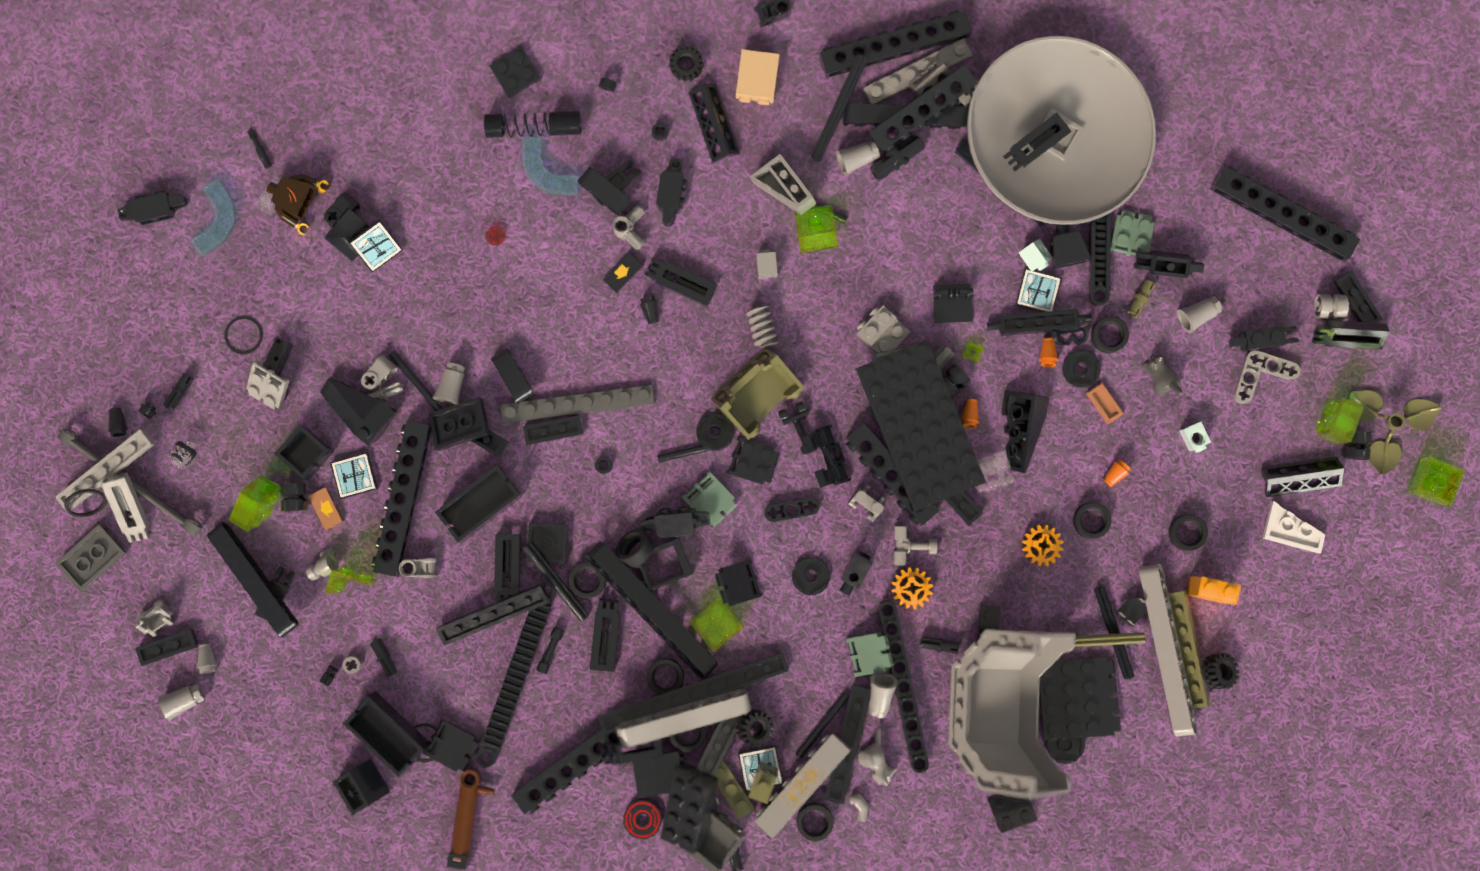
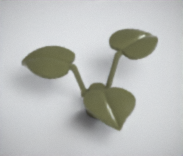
M1370 390L1352 391L1349 396L1350 409L1359 421L1368 423L1375 416L1386 419L1385 424L1390 429V433L1385 442L1376 441L1369 447L1371 449L1369 461L1382 475L1392 471L1401 459L1400 446L1396 443H1389L1395 430L1403 427L1406 420H1408L1411 428L1426 430L1432 426L1441 410V406L1432 401L1414 399L1406 403L1403 408L1406 417L1399 413L1388 416L1387 414L1378 413L1383 408V400L1378 393Z

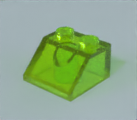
M832 205L810 208L802 215L795 212L801 253L838 247Z

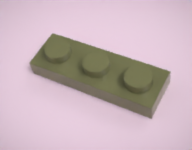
M722 760L715 774V777L719 778L717 787L740 820L753 811L755 807L725 761Z

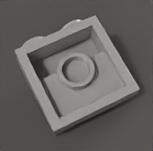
M876 307L869 314L872 318L868 322L864 320L857 327L859 330L857 336L877 354L883 352L891 354L910 331L886 307Z

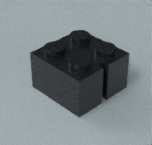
M299 425L274 454L304 480H310L320 468L318 464L323 465L334 451L306 426Z

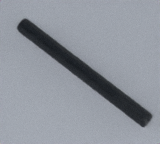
M857 55L814 148L811 158L820 162L867 62V57L864 55Z

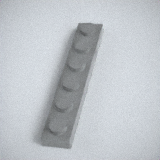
M962 39L863 88V91L870 104H877L909 88L908 84L934 60L937 59L944 63L948 69L972 57V53L966 41Z
M144 428L139 429L55 498L65 510V500L72 493L83 489L98 490L102 487L101 482L103 478L120 473L155 445V443ZM83 493L75 496L68 503V508L72 511L93 493Z

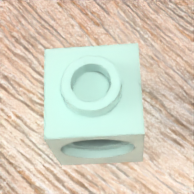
M1040 239L1019 252L1031 272L1036 269L1041 271L1049 265L1048 261L1053 258Z
M1202 422L1180 430L1189 451L1195 450L1198 453L1207 448L1206 445L1211 443ZM1194 433L1199 436L1198 443H1195L1192 440V435Z

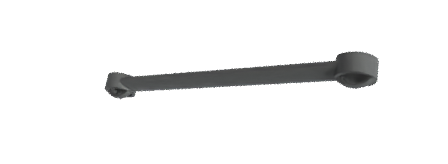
M62 429L57 436L63 443L76 448L95 463L103 459L80 442L75 431ZM130 478L138 494L179 522L180 526L194 536L199 534L202 526L197 519L184 517Z

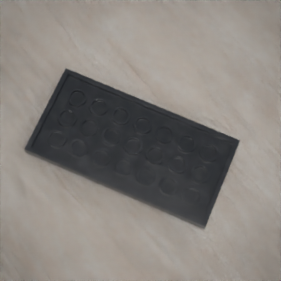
M927 339L855 368L914 512L987 483Z

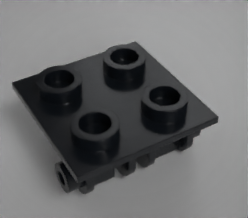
M971 284L933 285L934 323L973 322V288H971Z
M1000 793L987 797L997 822V828L1001 834L1038 821L1029 798Z

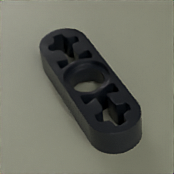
M814 498L800 499L769 505L765 509L764 515L768 521L777 522L814 515L819 511L820 505ZM808 501H812V504H816V508L813 509V512H810L809 509L803 510L804 514H800L801 508L798 504L799 502H803L802 506L808 505ZM790 504L795 505L798 509L797 513L793 516L786 512V508ZM779 506H784L783 512L786 517L781 518L782 514H777L775 519L768 516L767 512H770V508L778 511L781 510Z

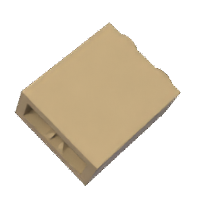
M742 49L736 89V98L740 102L750 103L753 100L758 101V104L761 105L773 103L779 54Z

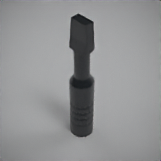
M248 130V135L256 147V152L264 168L271 167L272 165L263 147L260 146L254 130Z

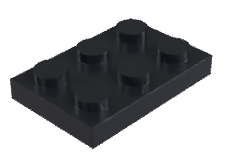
M481 397L429 413L434 448L437 451L490 435L484 402Z

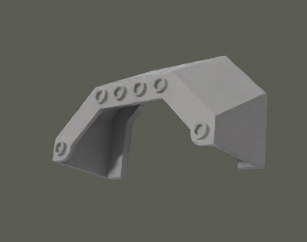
M985 630L981 634L982 637L965 651L964 656L952 665L949 747L960 757V762L968 774L974 777L976 780L975 784L979 790L1025 798L1070 793V778L1068 774L1058 769L1038 741L1040 677L1064 652L1073 650L1075 646V633Z

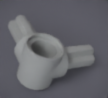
M638 205L626 216L622 215L613 221L615 236L622 240L626 239L636 250L644 245V241L633 231V224L645 213ZM624 224L626 229L618 230L617 226Z

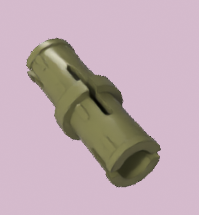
M1150 280L1144 281L1138 294H1135L1134 301L1127 314H1130L1133 318L1139 317L1145 304H1148V298L1156 284Z

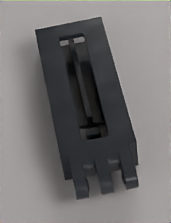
M1055 113L1014 144L1003 157L1004 159H1008L1010 156L1013 157L1008 162L1009 165H1012L1014 162L1018 163L1013 167L1015 172L1022 166L1024 168L1072 131L1060 115ZM1027 144H1029L1034 150L1030 154H1028L1030 152V149L1028 147L1023 151L1021 150Z
M652 258L651 262L656 264L657 267L649 265L648 269L654 271V273L651 274L646 271L645 276L655 280L657 285L708 307L717 284L672 263ZM668 271L680 276L677 283L672 282L674 276L667 274Z
M1329 320L1328 325H1317L1312 342L1314 344H1324L1328 347L1382 350L1390 331L1387 324Z
M495 534L494 592H497L496 602L500 601L501 598L505 599L520 592L521 534ZM503 573H511V586L510 578H505V586H502Z
M599 598L598 611L595 612L589 670L614 672L620 613H618L619 600H615L614 607H611V599H607L606 606H603L604 598ZM603 618H605L604 626L608 627L611 619L610 632L601 631Z

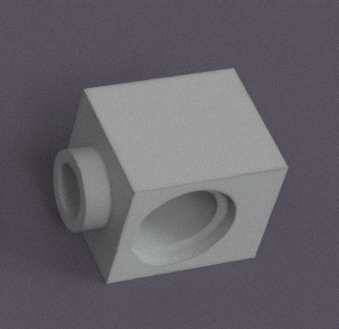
M770 249L760 250V253H756L758 279L777 277L776 252H771Z

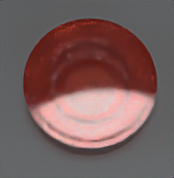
M491 227L486 232V240L493 246H499L505 240V233L500 227Z

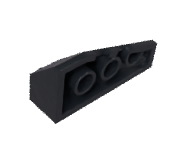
M331 377L327 379L320 391L351 432L367 446H370L382 437L397 413L383 399L368 396L366 392L354 390L349 385Z

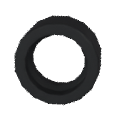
M1113 316L1104 317L1092 327L1090 334L1091 342L1102 353H1115L1127 344L1129 339L1128 327L1120 318ZM1106 324L1115 325L1120 330V341L1114 346H1106L1099 339V330Z
M1096 502L1085 503L1079 506L1073 516V526L1076 532L1087 539H1096L1104 536L1112 524L1108 509ZM1089 509L1097 510L1103 517L1102 527L1096 532L1086 531L1081 524L1082 514Z
M1195 515L1176 517L1168 529L1171 543L1183 551H1194L1201 548L1208 537V529L1205 522ZM1190 521L1198 527L1199 536L1194 543L1185 544L1178 539L1177 529L1181 523Z
M640 529L630 530L619 540L616 547V556L626 566L637 567L643 564L651 555L654 547L653 540ZM638 542H640L638 548L629 555V552L632 549V547Z
M589 562L579 563L572 569L569 575L571 590L581 598L596 597L606 586V580ZM587 568L594 570L599 577V584L594 590L589 592L581 590L576 582L578 573Z
M670 658L656 660L647 672L649 687L659 695L680 688L684 679L682 667L678 662ZM669 665L676 671L677 680L673 686L662 688L656 684L654 673L660 666Z
M705 726L698 727L699 737L692 744L680 742L676 734L670 735L671 743L680 751H695L702 746L705 740L706 728Z
M816 802L803 806L798 812L796 819L797 828L801 836L813 842L822 841L827 838L832 832L834 825L833 816L829 809L823 804ZM817 810L824 814L827 823L823 831L814 834L805 829L803 821L808 812Z

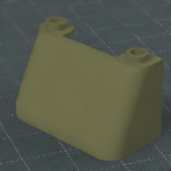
M764 349L712 396L711 400L749 440L759 433V421L785 397L788 399L797 398L805 387L775 353L769 349Z

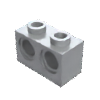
M936 59L915 77L908 86L915 96L918 97L926 87H928V90L939 82L938 77L940 74H942V77L939 81L951 73L944 63ZM937 93L934 99L936 100L937 96H939L941 93Z

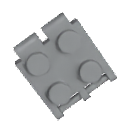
M255 360L251 367L246 389L250 396L258 401H261L262 398L264 400L263 404L276 410V407L279 409L283 405L289 380L274 374L272 369H266L260 365V362Z

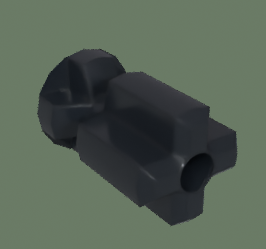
M331 665L327 667L329 672H324L319 680L325 686H329L334 679L332 674H336L339 671L335 670L336 668L334 667L331 668Z

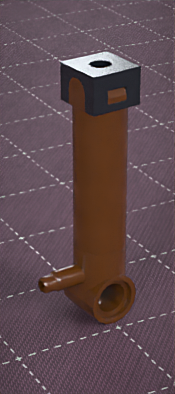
M469 768L460 776V789L451 849L448 853L446 866L449 868L466 870L469 867L478 794L494 795L495 793L494 788L480 786L482 775L476 768ZM467 774L475 776V783L467 781Z

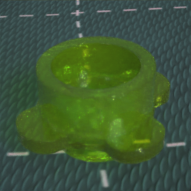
M969 341L966 343V350L962 353V357L978 363L984 348L982 345L973 344V342Z

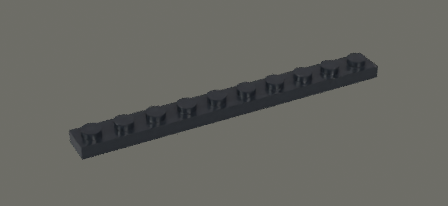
M783 653L600 715L598 719L603 735L617 731L616 726L620 723L721 695L788 672Z

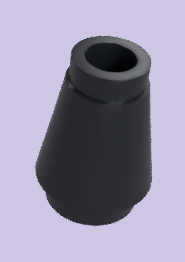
M655 295L641 298V304L639 305L647 323L659 322L658 300L655 299Z
M121 408L109 409L108 432L111 433V437L127 435L128 427Z

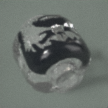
M188 439L185 442L177 441L169 452L170 462L181 469L190 467L199 455V452L195 449L197 445Z

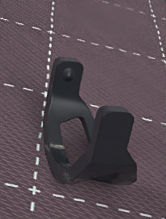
M1085 326L1078 330L1053 331V338L1060 346H1069L1072 341L1076 345H1080L1089 338L1088 326ZM1080 331L1084 334V337L1079 340L1071 335L1067 342L1060 341V334Z

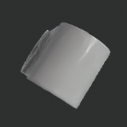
M381 355L367 372L363 374L361 383L367 390L377 391L379 387H382L392 377L391 374L393 372L395 374L398 367L384 355ZM370 378L375 382L373 385L368 381Z
M437 558L404 560L399 565V572L404 577L437 578L435 574ZM407 563L413 565V571L410 574L404 571V566Z

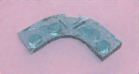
M523 137L522 162L530 181L538 189L551 195L579 196V183L577 182L579 176L556 175L547 171L542 161L543 139Z
M218 178L202 188L214 209V220L206 231L190 240L202 258L220 247L229 238L235 225L236 211L233 200Z

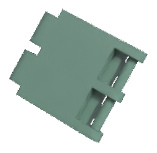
M1122 209L1121 214L1116 215L1110 252L1125 253L1126 256L1136 255V252L1132 251V249L1149 252L1155 222H1151L1152 215L1139 213L1136 219L1134 218L1135 212ZM1115 246L1127 248V250L1116 248Z
M708 471L707 475L698 484L696 482L694 487L681 497L691 508H696V511L709 512L710 523L715 527L724 519L720 512L723 510L728 515L737 505L733 502L735 497ZM711 478L702 488L700 487L707 479ZM697 489L699 490L690 499H688V497L691 496Z
M881 632L846 639V642H849L851 651L850 660H853L854 677L889 671V667L894 666L891 652L885 653V650L890 649L887 635L881 636ZM856 659H858V663H859V667H860V672H859V669H858V665H857V660H856Z

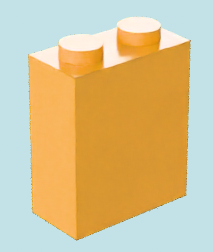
M1190 576L1187 595L1223 604L1237 605L1241 585L1206 577Z

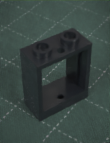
M679 538L653 548L651 554L674 546L684 573L653 585L645 563L636 567L637 571H642L643 577L641 581L649 591L693 574Z

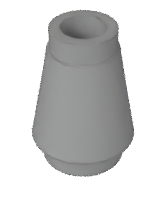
M211 644L199 645L197 662L199 673L215 672L217 664Z

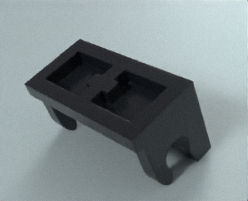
M274 338V343L263 367L268 370L272 369L274 374L280 377L293 345Z

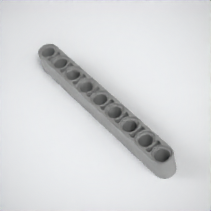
M1160 563L1141 566L1139 573L1173 731L1176 737L1197 734V724L1164 571Z

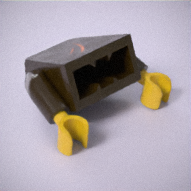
M305 174L291 175L288 178L282 177L278 184L270 182L267 186V192L273 195L271 202L275 204L274 209L279 218L292 228L296 227L297 231L304 235L299 230L300 226L304 225L308 229L309 227L305 223H299L298 220L302 222L316 191L326 192V190L320 188V184L329 185L328 182L325 180L318 182L317 179Z

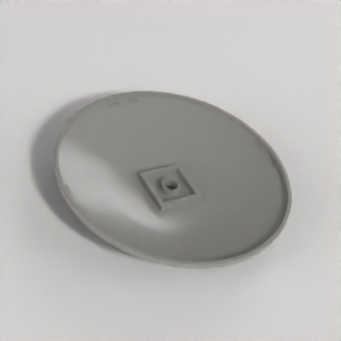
M1048 36L1029 40L1011 48L996 59L979 80L968 111L967 133L970 152L987 186L998 198L1015 211L1032 219L1050 224L1069 225L1086 223L1113 212L1138 190L1150 169L1156 143L1155 119L1152 106L1142 84L1130 68L1114 54L1094 43L1078 38ZM1055 113H1058L1072 132L1025 168L1022 166L1014 172L1013 167L1018 163L1014 162L1012 165H1009L1008 162L1013 157L1010 156L1008 159H1004L1003 156L1010 151L1014 144ZM1029 144L1021 149L1023 151L1028 147L1030 149L1028 154L1034 151Z

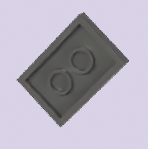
M98 524L55 564L80 592H84L127 552L102 524Z

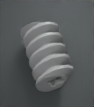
M769 306L755 308L747 313V317H753L748 321L749 324L754 325L750 330L756 332L752 335V338L758 339L754 342V346L760 348L778 344V341H772L777 335L770 333L775 327L768 325L773 321V319H767L771 312H766L765 309Z

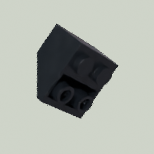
M372 759L362 763L332 782L352 816L391 792Z

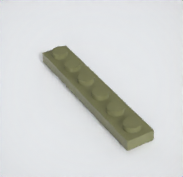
M1185 590L1168 593L1193 708L1210 706L1206 682L1204 681L1205 677L1202 675L1204 672L1202 670L1187 592Z

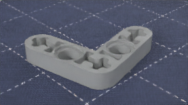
M1257 350L1247 353L1235 387L1234 399L1239 404L1251 401L1261 371L1286 380H1293L1300 375L1299 365ZM1257 355L1256 358L1259 360H1264V357L1266 359L1264 363L1255 362L1253 364V360L1250 357ZM1270 360H1274L1277 363V368L1274 371L1268 368ZM1282 363H1284L1283 368L1289 369L1292 366L1293 371H1295V374L1289 376V372L1285 370H1282L1281 373H1279L1282 369ZM1246 372H1250L1253 375V380L1250 383L1244 380ZM1245 386H1251V389L1246 388L1245 391L1248 397L1241 400L1239 393L1244 391Z

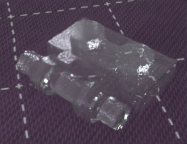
M1005 451L977 459L987 482L976 487L978 493L984 491L987 493L992 491L991 489L999 486L1006 487L1009 483L1015 482L1013 474L1006 477L1004 474L1005 470L1011 469ZM998 473L999 479L988 481L987 476Z

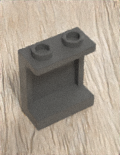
M714 811L711 813L705 844L695 854L686 852L708 871H723L747 835L743 832L742 827L730 822L725 813Z

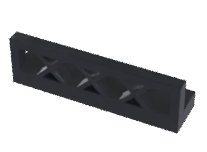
M703 83L690 91L689 96L712 163L718 162L725 157H733L740 154L717 84ZM699 92L702 94L701 103L698 102L696 94ZM704 109L708 112L707 121L703 117ZM710 127H712L715 132L713 138H711L709 135ZM716 144L721 150V154L718 156L715 152Z
M1337 457L1261 468V474L1265 480V496L1272 497L1342 486L1344 467ZM1337 475L1335 481H1327L1331 476ZM1312 479H1319L1314 484H1308ZM1295 481L1300 482L1294 487L1289 486L1291 483ZM1271 485H1281L1277 489L1271 490Z

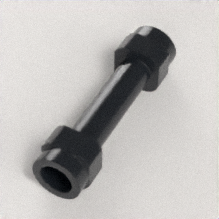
M556 627L553 628L550 634L552 638L543 660L538 663L536 671L543 674L548 673L551 666L549 665L558 641L563 637L564 630Z

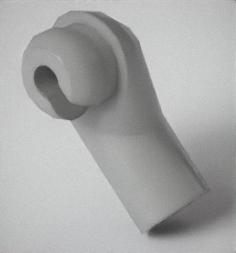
M852 794L850 796V803L854 804L858 809L857 821L866 822L869 805L862 795Z

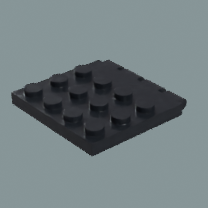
M1107 657L1056 660L1040 677L1039 686L1043 740L1115 736V731H1121L1120 717L1113 718V714L1119 713L1118 698H1111L1110 695L1117 694L1116 678H1109V675L1115 674L1114 661H1107Z

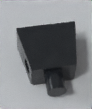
M1056 225L1058 235L1050 239L1051 256L1053 257L1051 259L1052 270L1088 262L1091 257L1080 232H1069L1068 225Z
M858 549L855 550L842 575L841 580L844 582L840 588L841 592L850 595L854 587L859 589L873 564V557ZM851 573L858 574L855 580L850 577Z

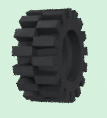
M683 45V48L679 46L676 51H672V56L670 55L669 58L672 75L676 76L678 80H683V82H687V80L693 81L694 78L697 79L698 75L702 73L703 68L702 54L698 52V49H693L691 45L689 47ZM684 57H689L694 62L693 67L689 70H683L679 66L680 60Z
M1226 653L1211 654L1206 657L1207 660L1203 662L1205 666H1202V670H1205V673H1202V675L1206 676L1204 681L1209 682V687L1213 689H1227L1236 685L1237 682L1235 680L1239 679L1236 673H1239V670H1236L1238 664L1234 663V657L1231 658V655ZM1219 665L1222 668V677L1219 674Z
M751 709L746 715H741L742 720L738 719L737 722L740 723V726L736 725V729L739 730L737 735L740 736L739 739L753 747H761L762 744L766 745L768 743L766 739L771 740L772 737L769 735L770 733L774 734V731L771 730V728H774V724L770 723L773 720L768 714ZM759 721V732L756 735H751L750 727L752 723Z

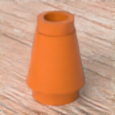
M1053 338L1043 339L1039 357L1042 367H1055L1056 362H1058Z
M966 399L960 418L965 428H976L979 423L978 405L975 399Z
M1121 459L1117 462L1114 461L1103 481L1112 487L1129 475L1128 472L1131 468Z

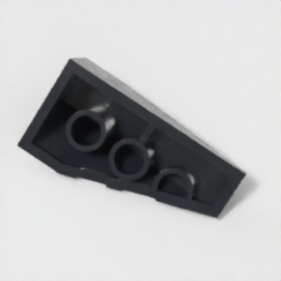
M1004 391L1002 416L1007 415L1008 426L1004 427V433H1008L1010 443L1006 445L1008 469L1026 473L1046 418L1049 397L1032 393Z

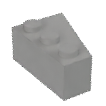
M781 154L750 176L755 185L800 215L816 205L813 196Z

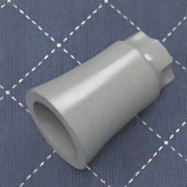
M873 141L836 151V158L844 175H848L880 157L878 147Z
M1211 296L1191 306L1177 310V317L1184 330L1192 333L1198 327L1221 313L1222 305L1215 296Z
M451 362L447 363L433 396L434 400L450 405L459 404L464 378V366Z
M875 673L871 676L869 713L878 718L886 717L898 684L897 679L888 673Z
M198 683L158 696L160 708L169 721L205 700L203 690Z

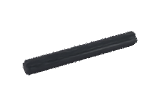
M529 542L524 545L523 550L577 619L580 622L584 621L589 614L534 544Z
M1105 587L1095 588L1094 592L1108 634H1120ZM1124 644L1113 645L1123 678L1126 680L1133 678L1135 675Z

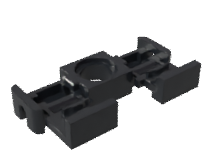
M832 425L821 427L815 430V433L802 437L807 453L816 451L820 447L828 470L823 468L814 472L820 488L833 483L837 486L851 481L843 465L845 459L839 443L836 444L831 432ZM831 451L835 453V460L831 457Z

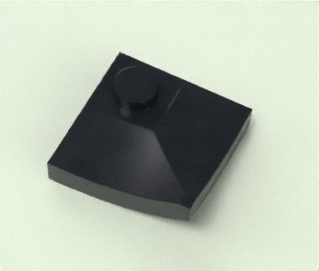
M347 208L324 238L353 262L358 254L348 241L369 226Z

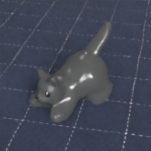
M1162 355L1151 356L1149 363L1144 362L1142 364L1144 371L1154 379L1153 391L1157 395L1164 396L1171 390L1176 394H1183L1180 388V377L1168 367Z

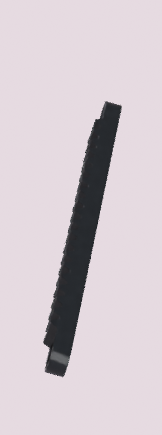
M1111 213L1089 222V255L1091 257L1089 260V300L1095 306L1104 305L1110 298ZM1096 291H1101L1104 294L1103 301L1095 299L1094 294Z
M542 583L543 587L547 586L552 590L551 596L548 597L549 603L530 610L526 616L508 671L492 711L477 755V762L484 768H489L496 763L556 596V591L550 583ZM483 753H491L493 759L490 763H485L482 760Z

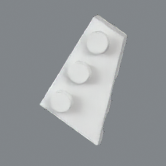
M1271 501L1262 538L1307 551L1321 553L1325 534L1294 516L1293 513L1285 510L1278 503Z

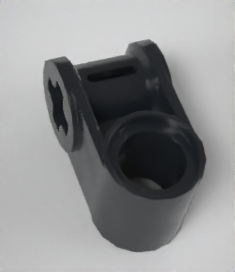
M772 0L755 6L754 11L758 14L760 27H765L788 18L791 14L790 1ZM784 5L788 9L781 12L778 10V7Z
M343 192L325 211L324 220L332 227L336 222L331 219L332 216L338 219L347 208L354 212L360 208V204L348 193Z

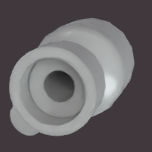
M332 547L320 552V559L316 561V564L306 567V574L310 580L314 581L321 576L326 577L338 571L339 567L334 557L335 551Z

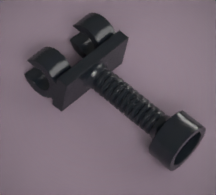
M801 401L796 404L799 415L789 419L785 409L778 411V414L784 426L790 423L794 424L802 441L800 450L803 455H806L808 453L802 439L806 434L800 419L808 416V413Z

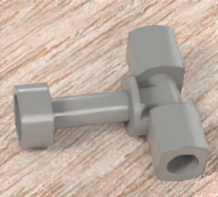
M894 526L896 551H894L893 565H906V553H910V550H928V554H937V539H929L928 542H910V538H906L907 527Z

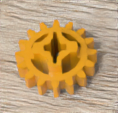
M1036 525V530L1030 528V534H1024L1027 539L1021 541V543L1025 544L1021 551L1027 552L1024 557H1030L1031 564L1037 561V566H1041L1042 562L1045 566H1049V561L1053 564L1056 563L1054 558H1061L1058 552L1064 551V548L1060 547V544L1064 543V541L1058 540L1061 534H1054L1055 528L1048 530V525H1044L1043 529H1041L1040 525ZM1040 533L1038 539L1031 540L1036 534ZM1049 535L1054 540V544L1049 540ZM1044 541V544L1047 545V547L1043 548L1041 551V547H1039L1038 544ZM1030 547L1034 548L1036 556L1032 553ZM1053 551L1049 557L1045 558L1046 553Z
M908 567L906 573L904 570H900L901 576L895 575L894 577L897 581L891 582L895 586L891 592H896L893 599H900L898 604L901 606L905 603L906 609L910 605H912L913 609H916L917 604L923 607V601H930L927 595L933 594L929 591V588L933 587V585L928 584L931 578L924 577L925 571L919 574V568H915L914 572H912L911 567ZM914 575L919 577L923 583L919 584L915 581ZM907 577L906 583L900 586L901 581ZM910 583H912L913 586H921V588H917L916 590H914L913 594L911 593V591L903 590L907 587H910ZM924 590L922 597L918 599L917 595L920 591ZM900 593H906L910 601L905 600Z

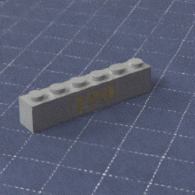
M835 733L831 736L827 734L820 742L822 744L820 749H814L809 754L808 758L810 760L805 765L802 763L795 770L797 775L793 779L788 778L782 785L783 791L780 794L776 792L769 800L771 804L768 808L763 807L757 813L758 819L755 823L771 838H774L852 750Z

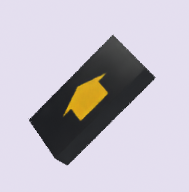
M628 253L603 281L613 291L618 293L643 265Z

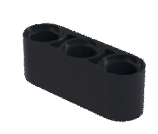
M590 166L577 180L584 189L618 216L631 203V200Z
M506 348L491 357V360L512 397L519 404L533 396L534 393L516 361L510 355V351Z

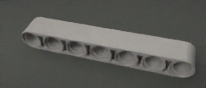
M739 689L620 723L616 726L621 747H632L746 714L751 710L747 690Z

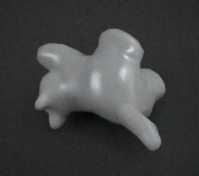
M877 728L875 743L859 752L858 761L862 766L871 768L872 777L879 785L883 783L887 786L897 768L889 767L886 764L884 752L881 748V728Z

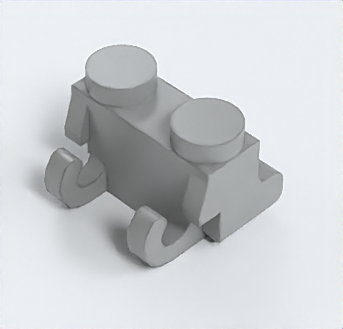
M867 484L863 490L860 488L848 505L855 509L857 504L854 502L857 501L874 514L873 516L869 514L867 517L870 521L874 522L885 508L882 503L886 497L882 496L878 502L866 494L867 490L871 487Z
M158 600L151 609L140 612L137 615L135 627L144 634L148 632L153 637H156L158 635L157 630L166 623L171 626L175 622L170 616L172 613L163 600Z

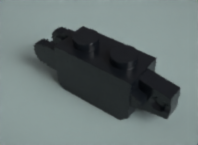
M671 158L667 171H663L660 174L656 205L663 212L662 221L665 227L673 225L675 213L679 214V210L684 207L685 198L681 196L682 190L686 191L687 179H684L682 160Z
M156 191L150 196L139 195L134 197V200L128 201L129 205L121 207L117 211L121 221L135 220L142 225L173 218L175 210L186 207L188 201L186 197L179 193L170 195L165 191Z
M1155 250L1150 252L1136 251V257L1146 258L1149 261L1148 264L1137 262L1133 266L1135 269L1147 270L1154 275L1188 278V275H1192V272L1203 273L1204 263L1195 262V258L1190 257L1189 254Z
M1277 326L1247 330L1239 333V338L1228 340L1229 348L1240 347L1241 351L1248 352L1298 343V338L1286 339L1285 336L1286 332L1297 331V327Z
M689 506L678 507V510L662 508L654 516L645 518L641 524V529L656 531L660 538L690 536L698 527L710 524V514L706 511H696V508H689Z

